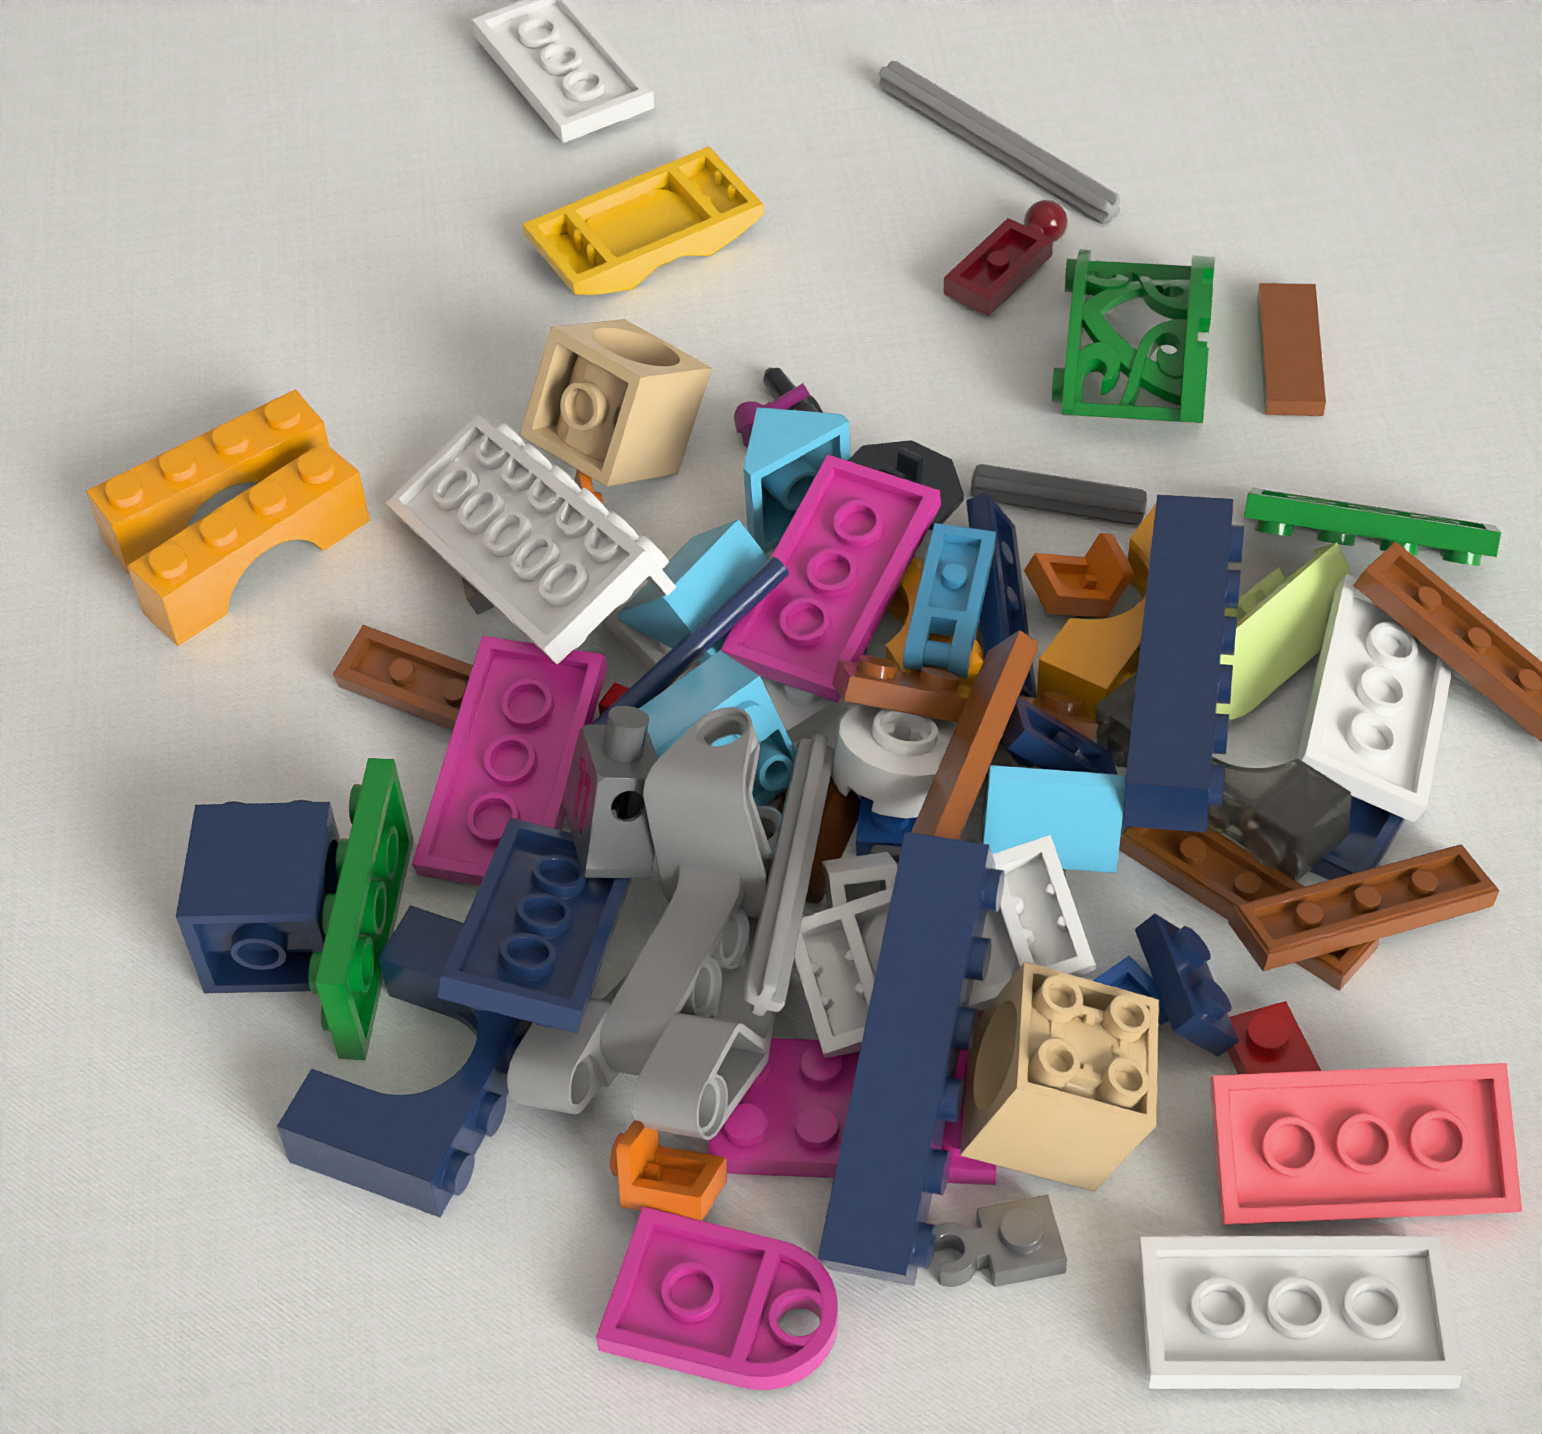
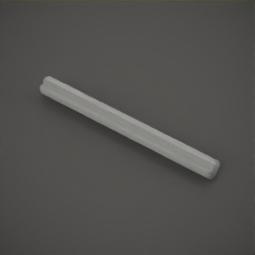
M891 61L887 67L883 66L879 72L881 76L879 85L883 90L1099 222L1108 223L1113 216L1116 217L1118 215L1121 198L1114 191L900 62Z
M816 734L814 739L802 738L796 748L742 996L745 1001L752 1004L751 1012L759 1016H764L767 1010L779 1012L785 1005L835 750L827 745L828 738L822 734Z

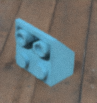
M719 651L639 709L644 711L649 717L648 733L657 758L666 752L701 717L709 712L728 707H735L746 711L751 717L760 745L752 795L756 806H764L788 788L796 750L760 676L724 652ZM741 735L723 737L711 746H723L739 739Z

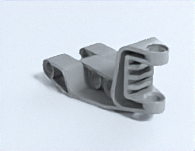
M728 707L709 712L686 731L651 767L645 780L643 798L663 894L669 905L630 972L602 1000L590 998L578 1033L558 1028L542 1027L534 1022L531 1024L516 1049L508 1070L507 1087L510 1098L514 1103L577 1115L586 1108L602 1086L609 1087L620 1072L638 1076L632 1097V1112L635 1121H641L644 1127L648 1129L710 1140L716 1136L768 1063L776 1012L767 1010L764 1016L756 1015L751 1012L752 1004L745 1001L742 996L782 814L775 808L756 806L752 790L760 745L751 717L746 711L735 707ZM741 735L739 739L723 746H711L723 737ZM765 832H771L774 835L767 840Z

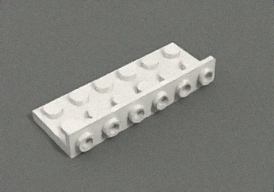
M479 414L465 425L385 502L400 520L556 665L571 651L577 649L587 636L617 606L626 602L633 591L645 579L666 596L677 588L662 570L669 563V560L646 536L642 535L639 538L621 516L615 511L609 513L585 487L580 489L558 465L553 467L532 444L528 443L526 445L506 423L502 422L495 428Z

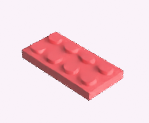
M1507 1063L1214 1075L1209 1078L1221 1225L1522 1212Z

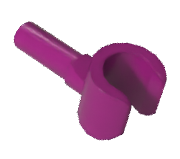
M803 383L763 406L758 402L748 401L741 403L736 408L734 413L736 431L742 434L743 443L747 448L757 407L787 410L810 396Z

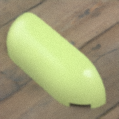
M1337 543L1315 549V556L1303 567L1287 577L1281 567H1279L1239 598L1238 609L1228 608L1225 610V616L1237 617L1234 656L1221 655V664L1233 665L1230 704L1217 703V714H1229V720L1248 714L1322 649L1335 589L1346 574L1351 575L1346 558Z

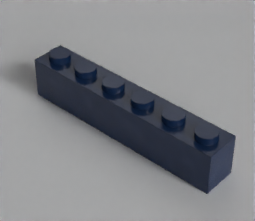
M1157 494L1125 779L1124 826L1206 833L1208 806H1222L1225 765H1213L1212 759L1213 754H1226L1229 714H1217L1216 712L1217 703L1230 704L1233 665L1221 664V655L1234 656L1237 617L1225 616V608L1238 609L1241 570H1229V562L1242 563L1244 525H1232L1233 499Z
M911 832L904 833L817 1258L830 1270L915 1286L918 1267L930 1268L936 1244L937 1225L927 1223L932 1194L943 1195L945 1192L951 1162V1152L941 1150L946 1121L958 1122L964 1097V1079L955 1078L960 1050L969 1052L972 1050L977 1030L978 1009L969 1007L974 980L985 981L991 956V939L982 937L987 911L998 912L1004 888V870L995 869L996 864L988 844Z

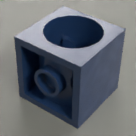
M294 800L289 803L246 804L230 801L223 804L195 805L176 919L204 993L310 991V960L314 951H323L326 938L322 921L325 898L327 894H336L339 883L336 872V853L340 836L330 802Z

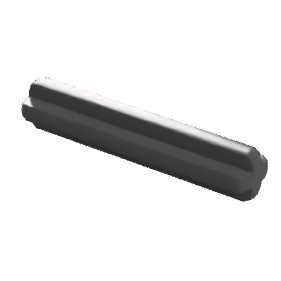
M986 464L976 466L971 480L972 497L985 492L987 496L990 495L998 503L1135 525L1141 524L1147 506V492L1143 489Z

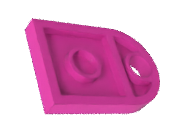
M642 1207L596 1335L599 1351L741 1388L752 1390L783 1388L809 1376L823 1363L830 1353L836 1339L839 1321L836 1289L829 1273L817 1258L792 1243ZM794 1309L809 1310L820 1319V1324L815 1331L801 1337L788 1335L781 1330L778 1323L785 1313Z

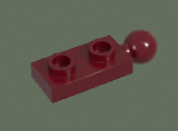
M1041 200L1031 205L1024 217V225L1007 218L944 277V295L990 316L1052 256L1053 242L1059 240L1067 228V215L1064 209L1054 201Z

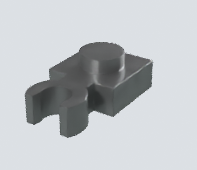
M1048 1195L977 1208L976 1223L978 1228L969 1229L962 1224L954 1222L937 1225L934 1251L951 1248L962 1254L957 1260L939 1263L938 1278L942 1286H960L968 1282L977 1270L989 1268L994 1287L1066 1273L1067 1257Z

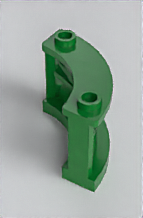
M1079 249L1077 259L1067 258L1065 292L1072 293L1066 361L1065 368L1054 367L1051 402L1062 403V415L1203 424L1209 347H1207L1208 342L1198 341V332L1209 333L1214 256L1192 255L1191 266L1091 261V250ZM1143 298L1146 305L1154 312L1173 320L1165 321L1152 327L1143 336L1136 350L1112 328L1103 316L1112 308L1126 301ZM1084 328L1094 343L1081 349ZM1161 345L1173 346L1177 351L1172 354L1165 353L1161 349ZM1158 348L1155 362L1150 358L1153 352ZM1094 371L1104 375L1101 381V395H1105L1114 389L1118 383L1120 371L1129 379L1119 405L1084 403L1082 386L1085 377ZM1140 387L1165 401L1179 405L1180 408L1134 405L1138 398Z

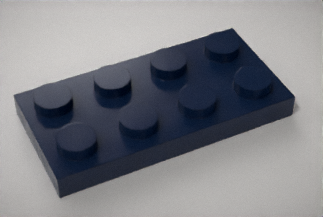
M510 818L442 971L437 998L463 1004L475 1010H487L534 1022L542 1027L558 1028L578 1033L633 878H584L570 832Z

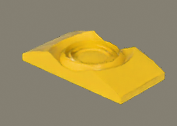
M708 146L522 224L523 234L575 295H599L633 290L655 269L671 263L680 256H712L764 214V204Z

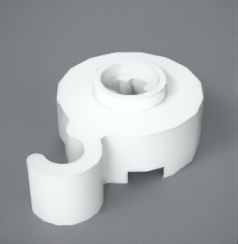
M862 704L852 707L840 720L831 777L843 795L847 796L849 791L853 789L859 795L874 800L872 812L905 819L917 818L957 724L955 722ZM1002 735L990 765L1025 768L1005 750L1003 746L1004 736Z

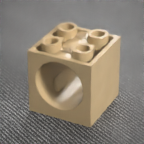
M625 319L553 326L548 336L520 436L606 487L678 474L712 367Z
M1024 961L977 1023L972 1050L968 1051L960 1156L1095 1191L1156 1127L1159 1000Z

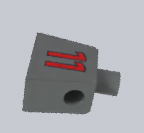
M614 707L609 711L607 725L587 724L579 729L562 805L584 878H651L655 851L643 798V790L647 775L658 758L648 733L649 717L644 711L635 707ZM611 810L616 811L617 817L612 814Z

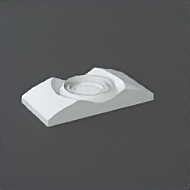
M1051 835L993 854L996 864L995 869L1004 870L1005 874L1003 895L998 912L987 911L982 937L991 939L989 968L984 982L973 981L969 1007L977 1008L978 1011L987 1010L1024 961L1077 977L1097 969ZM893 888L803 917L801 920L794 958L822 1052L826 1058L860 1052Z

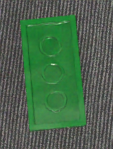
M1251 488L1248 492L1244 518L1257 520L1255 530L1260 532L1292 536L1295 525L1319 529L1317 540L1333 544L1354 546L1356 535L1380 539L1379 550L1386 551L1396 541L1413 556H1417L1419 545L1441 548L1440 556H1443L1442 560L1480 566L1482 555L1497 557L1501 531L1491 524Z
M368 758L362 784H354L351 789L349 817L352 828L349 838H341L337 847L336 872L339 883L336 894H327L324 902L322 921L326 938L323 951L313 952L309 966L311 993L319 994L322 1004L321 1026L323 1031H330L339 1059L366 1060L384 979L378 957L394 932L414 840L395 760Z

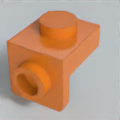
M1100 533L1085 557L1034 553L1024 569L1047 614L1061 616L1107 618L1134 577V570L1113 534Z
M634 1120L625 1133H620L616 1137L611 1150L610 1170L613 1176L618 1177L620 1207L641 1211L642 1207H647L703 1221L727 1183L726 1157L659 1146L658 1130L645 1128L641 1121Z

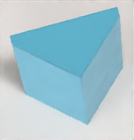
M757 407L743 473L747 530L765 554L778 546L826 456L831 455L846 461L850 459L849 420L842 414Z
M739 519L695 535L686 542L662 569L677 588L666 596L648 581L618 612L619 621L673 648L767 562L769 558ZM731 629L702 655L697 662L702 664L721 651L720 649Z
M990 765L982 812V844L990 845L992 854L1051 835L1062 869L1116 873L1125 802L1126 775Z

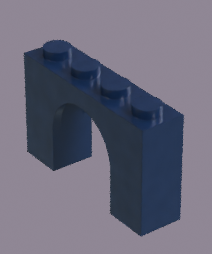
M410 905L378 957L388 995L449 1016L466 1025L477 1036L470 1057L462 1068L444 1083L420 1093L407 1095L380 1093L311 1068L279 1121L277 1129L290 1163L440 1218L453 1194L456 1196L461 1195L468 1186L475 1165L474 1155L485 1135L492 1137L502 1123L506 1111V1097L509 1093L507 1075L510 1062L533 1022L487 1010H475L463 1004L437 998L440 976L463 923Z

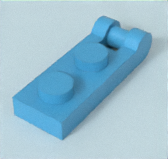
M934 523L906 639L903 658L904 669L921 671L924 666L945 668L948 669V672L958 677L968 678L973 646L995 550L996 532ZM930 634L953 637L952 644L929 640Z

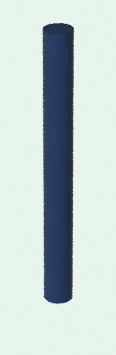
M772 556L591 724L607 725L608 714L612 708L631 706L639 709L666 690L789 576L786 566L778 558Z

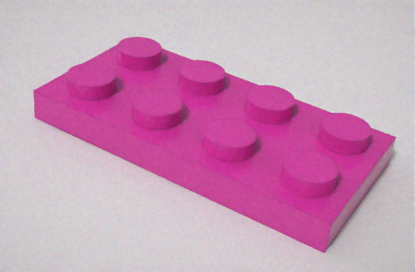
M827 455L772 555L786 566L789 576L731 629L720 650L760 676L838 703L841 696L832 685L838 660L858 663L859 656L864 654L941 506L940 490Z
M482 636L412 862L417 875L480 886L510 818L562 830L566 816L562 805L563 795L579 729L587 724H591L608 668L604 654L573 650L556 665L534 643Z
M771 1038L768 1063L716 1136L709 1140L708 1154L726 1157L727 1174L834 1178L860 1052L826 1058L823 1055L819 1040ZM960 1050L955 1078L964 1079V1082H966L968 1051ZM963 1097L958 1122L946 1121L941 1150L951 1152L947 1183L996 1185L997 1165L960 1156L964 1110Z

